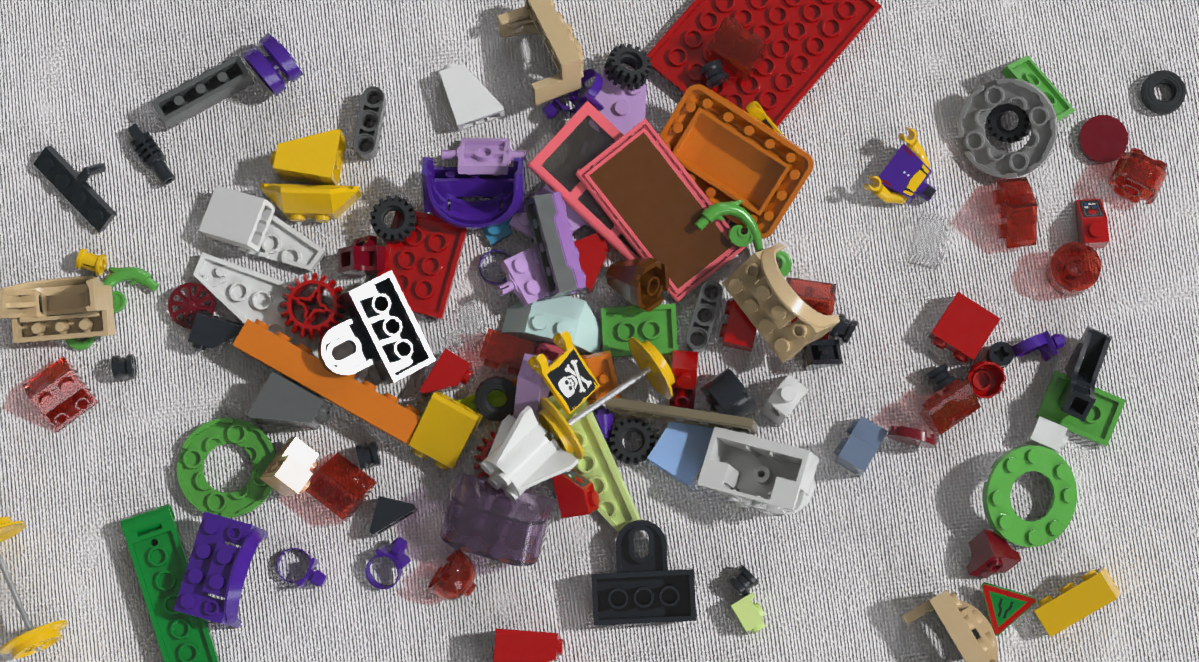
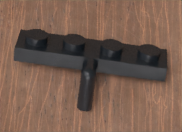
M52 145L46 146L33 164L98 232L104 231L117 213L86 181L91 175L104 172L106 166L103 163L84 167L80 174H78Z

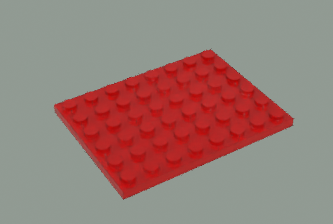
M695 0L645 57H650L652 69L683 94L694 84H701L707 87L706 78L700 74L699 69L711 61L721 59L723 63L722 68L724 72H728L730 78L723 84L710 88V90L747 113L749 112L746 110V106L753 101H757L766 115L779 127L879 12L882 6L875 0Z

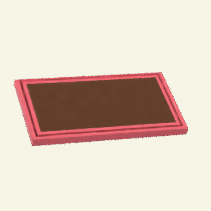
M646 118L575 173L640 258H654L661 261V264L668 266L669 288L667 292L676 303L680 302L684 296L746 248L745 246H734L729 241L728 230L731 227L725 220H714L712 224L708 223L702 231L694 225L702 216L701 213L712 203Z

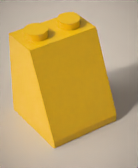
M334 129L277 144L276 151H272L270 164L273 165L274 171L282 180L311 185H339L347 141L341 130Z
M434 392L409 446L414 448L412 452L419 457L425 459L429 456L435 459L434 464L446 471L449 468L455 469L483 415L441 392Z

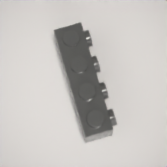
M237 55L226 59L222 64L213 69L204 71L200 76L191 81L182 83L178 88L160 95L152 101V104L163 124L169 130L253 85L254 81L241 58Z

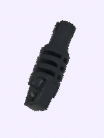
M136 123L128 127V132L133 138L130 145L146 168L153 170L163 186L174 181L175 176L164 162L165 155L150 133L147 131L143 134Z

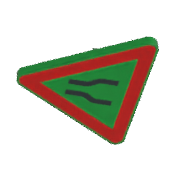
M986 582L981 585L991 626L996 636L1001 634L1036 603V597Z

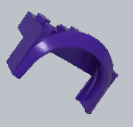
M423 157L421 175L424 212H432L436 217L449 225L471 230L495 227L510 219L515 213H524L526 174L523 158L513 159V167H508V175L494 176L491 174H458V167H434L432 157ZM456 197H484L493 199L486 201H466L458 199ZM449 199H451V202H450V211L447 210V205H448V200H449ZM500 199L502 200V210H500Z
M204 511L174 610L239 628L242 621L238 617V610L245 578L258 545L263 539H268L269 537L268 531L248 523ZM226 542L240 545L241 548L226 544ZM210 594L217 595L225 599L221 600L218 598L211 597Z

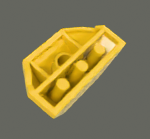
M260 183L263 193L293 222H304L305 218L315 219V222L327 223L329 219H337L362 196L360 187L354 185Z

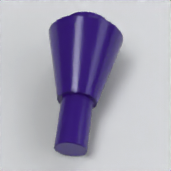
M608 408L594 410V416L610 449L609 438L611 436L614 413H609Z

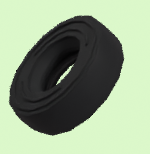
M1167 70L1156 71L1150 74L1143 82L1140 91L1141 100L1145 107L1153 113L1160 115L1170 114L1176 111L1184 102L1186 95L1185 84L1181 77L1174 72ZM1158 84L1168 85L1172 90L1171 99L1168 101L1158 100L1154 95V88Z
M494 376L485 379L479 384L475 392L474 402L476 409L484 418L490 421H502L509 414L512 416L514 414L516 386L505 377ZM494 390L502 391L506 395V403L501 407L491 406L487 400L490 392Z

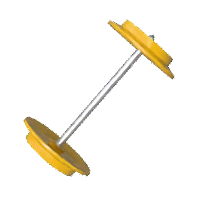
M634 337L628 340L633 358L641 370L639 373L566 421L559 410L547 398L541 397L539 401L542 410L537 415L550 440L554 438L560 448L581 460L584 457L583 449L570 426L644 376L659 394L666 399H671L673 397L671 385L675 383L674 375L662 354L649 341L641 343Z
M8 516L0 517V542L20 533L26 527L25 522L12 521L11 517ZM0 553V569L27 630L26 633L0 647V655L11 654L13 659H20L40 652L62 639L61 631L69 624L67 620H59L33 629Z

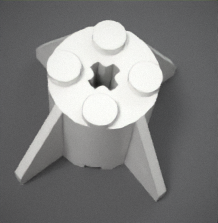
M527 406L520 412L517 419L509 414L502 420L489 455L480 463V466L489 474L490 477L487 480L496 490L499 488L503 489L512 501H516L529 487L571 470L579 461L560 448L554 438L550 441L545 436L547 431L538 424L531 407Z

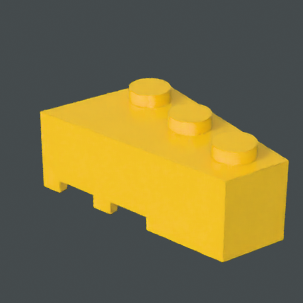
M1105 567L1097 572L1095 569L1081 576L1083 580L1076 585L1070 582L1059 589L1061 593L1054 598L1048 595L1037 602L1039 607L1034 612L1050 637L1113 602L1120 596L1121 592Z

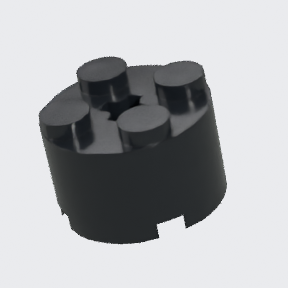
M729 368L719 373L700 388L707 398L706 401L710 407L720 414L746 417L757 409V405L752 397H748L744 385Z

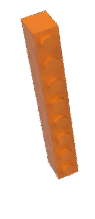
M247 319L232 344L236 349L409 446L422 418L419 416V410L408 404L406 407L397 403L399 399L387 392L383 396L375 391L377 387L366 380L360 383L353 379L355 374L347 376L332 374L324 368L320 359L311 355L312 350L301 343L298 346L289 342L290 337L279 331L275 335L268 331L269 326L258 319L255 322Z

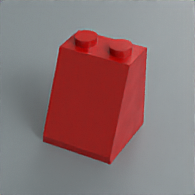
M496 628L493 662L558 661V655H563L564 640L559 639L560 635L558 633Z

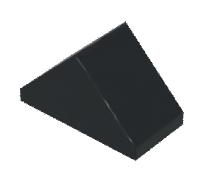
M815 340L801 350L805 371L843 364L839 340Z
M378 496L370 527L371 534L376 537L418 511L416 506L411 503Z

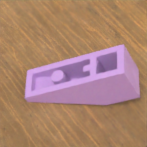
M525 353L517 378L513 417L517 419L520 412L529 406L538 424H540L537 414L542 408L539 400L541 397L547 398L550 389L540 374L528 364V360L532 356L537 355ZM547 359L548 366L553 362V360Z

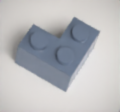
M863 416L858 421L853 419L846 431L850 434L848 439L843 437L834 451V454L837 455L834 462L859 477L867 469L888 432Z

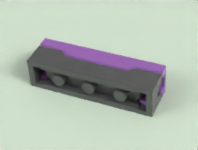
M560 192L533 196L524 205L549 298L577 293L586 288V276L583 270H581L579 251L572 237L573 229L567 219L566 203L562 199Z

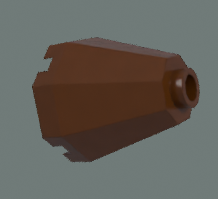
M654 258L616 261L610 265L606 272L607 284L642 311L650 312L661 305L664 297H661L662 291H667L669 288L668 266L661 264V261Z

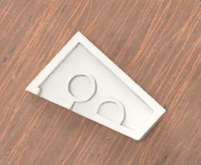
M275 215L271 219L259 252L242 247L237 249L312 272L327 252Z

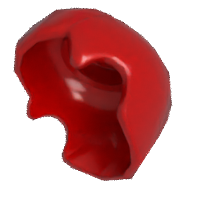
M983 360L975 363L968 370L966 387L976 397L989 399L1001 392L1002 386L1006 381V375L1003 368L996 363Z

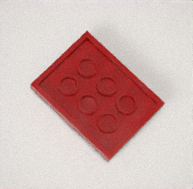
M398 211L395 212L391 228H397L403 222V215ZM415 211L417 219L415 231L411 232L412 236L410 238H404L405 241L403 242L397 241V243H392L388 241L386 243L385 271L379 272L377 276L392 270L413 313L443 320L468 229L449 225L434 215Z

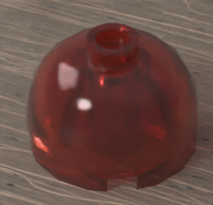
M457 549L446 558L448 562L443 568L441 566L438 568L428 585L431 592L444 600L453 601L463 595L469 596L476 587L474 583L476 567L465 553Z

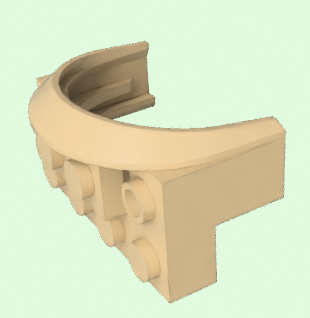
M525 0L524 7L498 15V29L501 39L522 34L540 35L559 74L531 84L535 106L581 89V78L584 77V54L581 44L574 37L571 25L569 23L566 24L562 14L554 9V0Z
M778 243L767 249L755 252L722 284L783 363L793 358L807 344L822 338L840 322L837 314L823 315L817 312L794 292L782 275L776 261V253L785 248L784 245ZM795 317H798L793 324L790 323Z
M78 276L15 284L0 289V319L11 318L13 343L116 335L112 285H104L97 277ZM40 294L42 296L43 314L40 312L39 306Z
M945 590L902 615L906 623L909 624L926 613L935 610L965 662H997L998 646L993 628L978 609L967 602L959 600L955 592L949 594L948 590ZM976 628L980 638L976 639L971 630Z

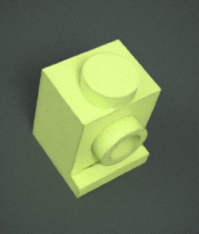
M752 592L732 604L730 608L745 633L751 630L755 634L765 628L766 625L762 619L765 613L758 602L753 604L751 601L755 598Z

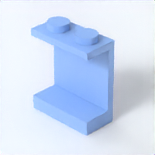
M670 422L648 455L647 461L689 488L704 463L714 428Z

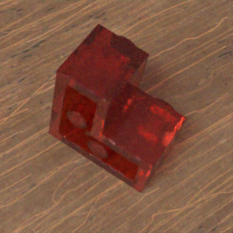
M1027 177L997 180V190H993L994 204L998 205L999 217L1002 218V224H998L999 239L1004 240L1006 248L1036 245L1037 201Z

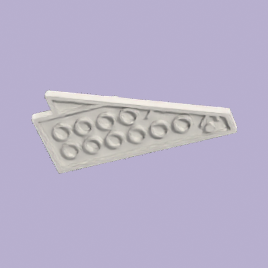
M202 252L193 275L244 324L247 319L252 322L258 319L269 326L268 331L275 335L278 331L291 338L289 341L295 346H298L299 343L312 350L311 355L319 359L318 344L320 338L318 333H316L314 341L309 339V333L302 339L299 337L300 331L293 334L291 332L293 325L286 327L284 323L288 318H282L280 315L283 311L287 310L279 306L280 303L287 302L281 295L282 293H291L286 288L287 285L291 284ZM306 290L300 296L309 297L313 292ZM324 297L323 304L333 309V300ZM316 302L314 305H307L311 310L310 312L314 308L321 309ZM295 304L294 312L296 319L303 324L305 310ZM346 310V311H340V313H342V314H344V315L346 316V319H345V320L337 319V322L340 324V323H342V322H344V321L350 319V316H349L347 310ZM319 316L314 321V324L311 323V325L321 324L328 317ZM345 341L335 346L331 352L332 357L337 361L344 359L353 353V345L349 341ZM370 366L354 373L355 377L353 379L362 383Z

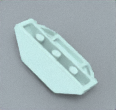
M548 295L526 307L523 306L521 301L517 302L507 309L501 331L502 334L539 343H554L553 336L555 334L568 331L577 352L588 355L599 353L603 338L602 328L587 302L565 295L549 298Z

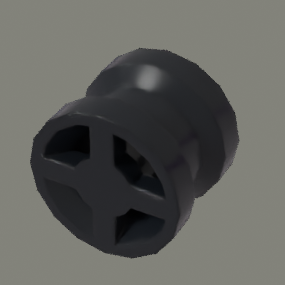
M721 59L711 61L699 69L700 74L705 76L706 86L709 89L723 84L730 78L728 72H724L722 68L723 63Z
M840 313V322L832 328L829 335L832 337L838 336L842 339V342L847 344L858 321H850L846 319L844 314Z
M996 342L987 351V361L994 362L1000 367L1005 368L1013 360L1014 350L1006 342Z
M128 354L126 357L112 356L114 380H121L123 377L136 378L137 365L134 354Z
M946 363L924 375L926 380L932 383L934 393L956 381L955 377L949 374Z
M376 441L370 442L367 446L356 445L361 470L367 469L369 465H381Z
M743 565L737 568L735 575H730L727 578L728 582L744 597L752 586H756L759 583Z

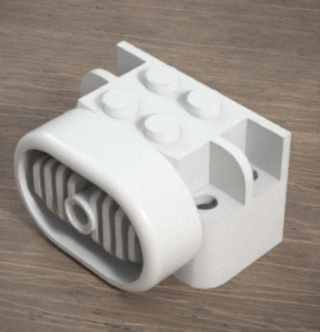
M715 426L697 485L723 494L728 500L733 501L735 505L744 508L751 506L758 508V511L766 514L789 515L803 509L811 500L815 488L814 475L819 458L810 450Z

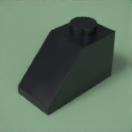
M197 310L188 342L192 343V347L206 351L207 347L212 349L238 336L244 324Z

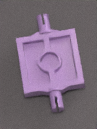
M461 138V144L457 150L442 149V160H457L458 174L508 175V165L514 158H523L526 161V150L512 151L510 139Z
M536 246L500 263L507 279L506 283L496 287L497 292L500 291L498 293L500 296L513 291L519 297L523 306L526 307L549 295Z

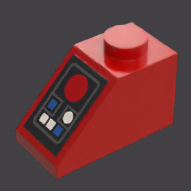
M1101 199L1075 200L1079 249L1104 248L1110 240L1108 219Z
M597 233L574 242L579 251L581 270H583L586 276L585 284L588 294L593 292L607 260L605 253L609 252L605 239H599Z
M445 348L419 392L427 397L433 395L434 392L443 393L459 389L462 384L466 385L473 375L471 363Z
M574 469L552 477L562 518L587 515L599 508V496L594 489L593 483Z

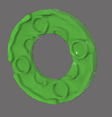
M234 418L215 419L198 427L184 442L179 461L177 462L178 482L187 500L198 510L226 518L241 517L259 508L272 493L273 488L262 481L260 477L277 454L267 435L252 423ZM224 444H236L244 448L250 455L253 464L248 483L240 490L231 493L219 492L213 489L206 481L204 474V464L209 453L216 447Z
M1022 445L1003 453L991 466L992 471L983 486V508L990 526L1001 538L1018 546L1038 547L1050 543L1063 533L1075 512L1077 487L1073 472L1058 453L1043 446ZM1035 471L1041 473L1048 480L1051 486L1052 500L1047 506L1045 515L1037 520L1026 521L1014 512L1011 506L1010 494L1012 485L1019 476L1025 472Z

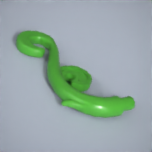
M741 199L710 205L701 213L702 216L694 224L702 231L708 223L712 224L714 220L723 221L724 218L722 216H733L743 222L746 227V233L741 234L742 225H734L728 230L729 241L738 247H744L753 242L755 252L764 250L757 223L751 214L739 206L743 202ZM779 251L776 253V258L780 261L779 269L782 275L786 277L792 267L791 258L786 252Z
M109 267L112 273L103 281L104 285H112V288L118 283L130 280V285L138 283L141 286H146L152 292H155L159 287V284L151 278L152 275L137 267ZM112 291L114 314L121 312L127 304L126 296L120 291ZM88 337L84 341H80L77 338L65 339V341L75 350H85L93 345L96 337Z

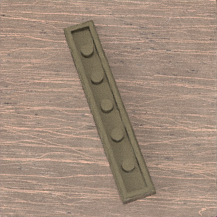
M615 397L605 402V406L610 412L709 428L716 426L748 434H756L758 427L753 418Z

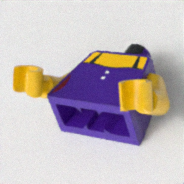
M906 127L909 133L907 138L904 134L899 133L898 138L907 143L906 145L902 144L879 177L868 176L872 181V185H863L865 190L873 191L885 203H910L916 194L929 202L937 191L926 183L932 172L930 170V163L923 147L916 139V130Z

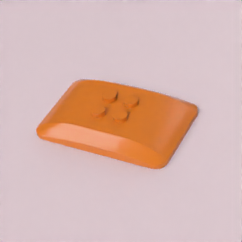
M694 84L686 90L659 135L712 204L739 199L743 201L739 206L751 214L760 230L761 238H767L775 231L814 168L813 157L808 152L701 84ZM729 215L725 216L737 225H742V228L746 230L745 225L739 219Z

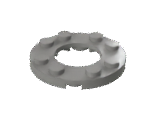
M1002 78L980 86L967 98L958 119V137L961 140L966 157L979 170L994 177L1015 178L1034 171L1047 160L1057 139V117L1050 100L1035 85L1020 79ZM1009 103L1019 106L1027 113L1031 122L1032 131L1030 139L1018 151H1000L992 146L986 137L984 127L986 117L992 109L1001 104Z

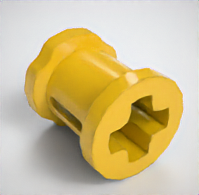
M82 248L76 258L75 267L78 270L87 269L93 271L96 275L101 276L107 265V255L101 254L99 256L89 253L87 249Z

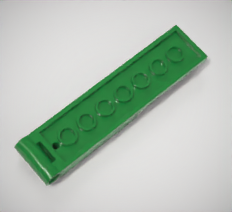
M168 503L120 520L164 662H220L207 623L208 620L174 610L189 558L171 505ZM155 540L158 541V544L156 546H154Z

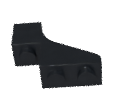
M1087 326L1065 367L1069 380L1057 400L1061 412L1085 421L1096 401L1094 393L1095 384L1111 341L1110 335Z

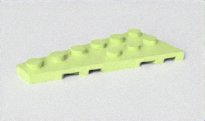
M554 395L547 398L559 410L566 421L590 406L586 399L574 412L567 415ZM593 412L570 426L584 453V457L581 460L578 459L579 462L572 469L593 483L594 489L599 496V508L597 510L619 532L628 523L641 520L596 418Z

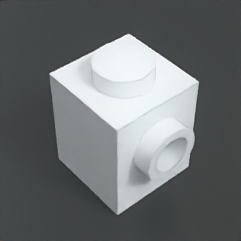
M1039 416L1035 419L1026 442L1058 452L1059 449H1064L1069 436L1065 435L1068 428Z

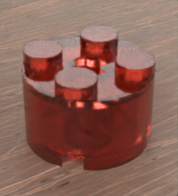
M1132 148L1130 152L1120 155L1108 180L1109 186L1113 184L1115 186L1113 191L1130 202L1138 203L1139 200H1146L1145 204H1152L1167 176V164L1161 160H1154L1146 156L1140 149Z
M1080 242L1066 243L1056 250L1046 264L1047 280L1051 287L1061 296L1081 295L1088 291L1098 280L1102 266L1101 260L1097 252L1090 246ZM1069 267H1076L1078 271L1076 273L1074 271L1071 272Z

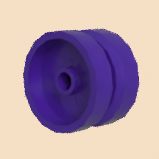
M267 33L259 40V46L266 54L265 56L254 47H250L242 56L275 96H278L286 89V84L279 75L280 73L291 82H295L303 73L286 48L281 43L279 44L270 33Z

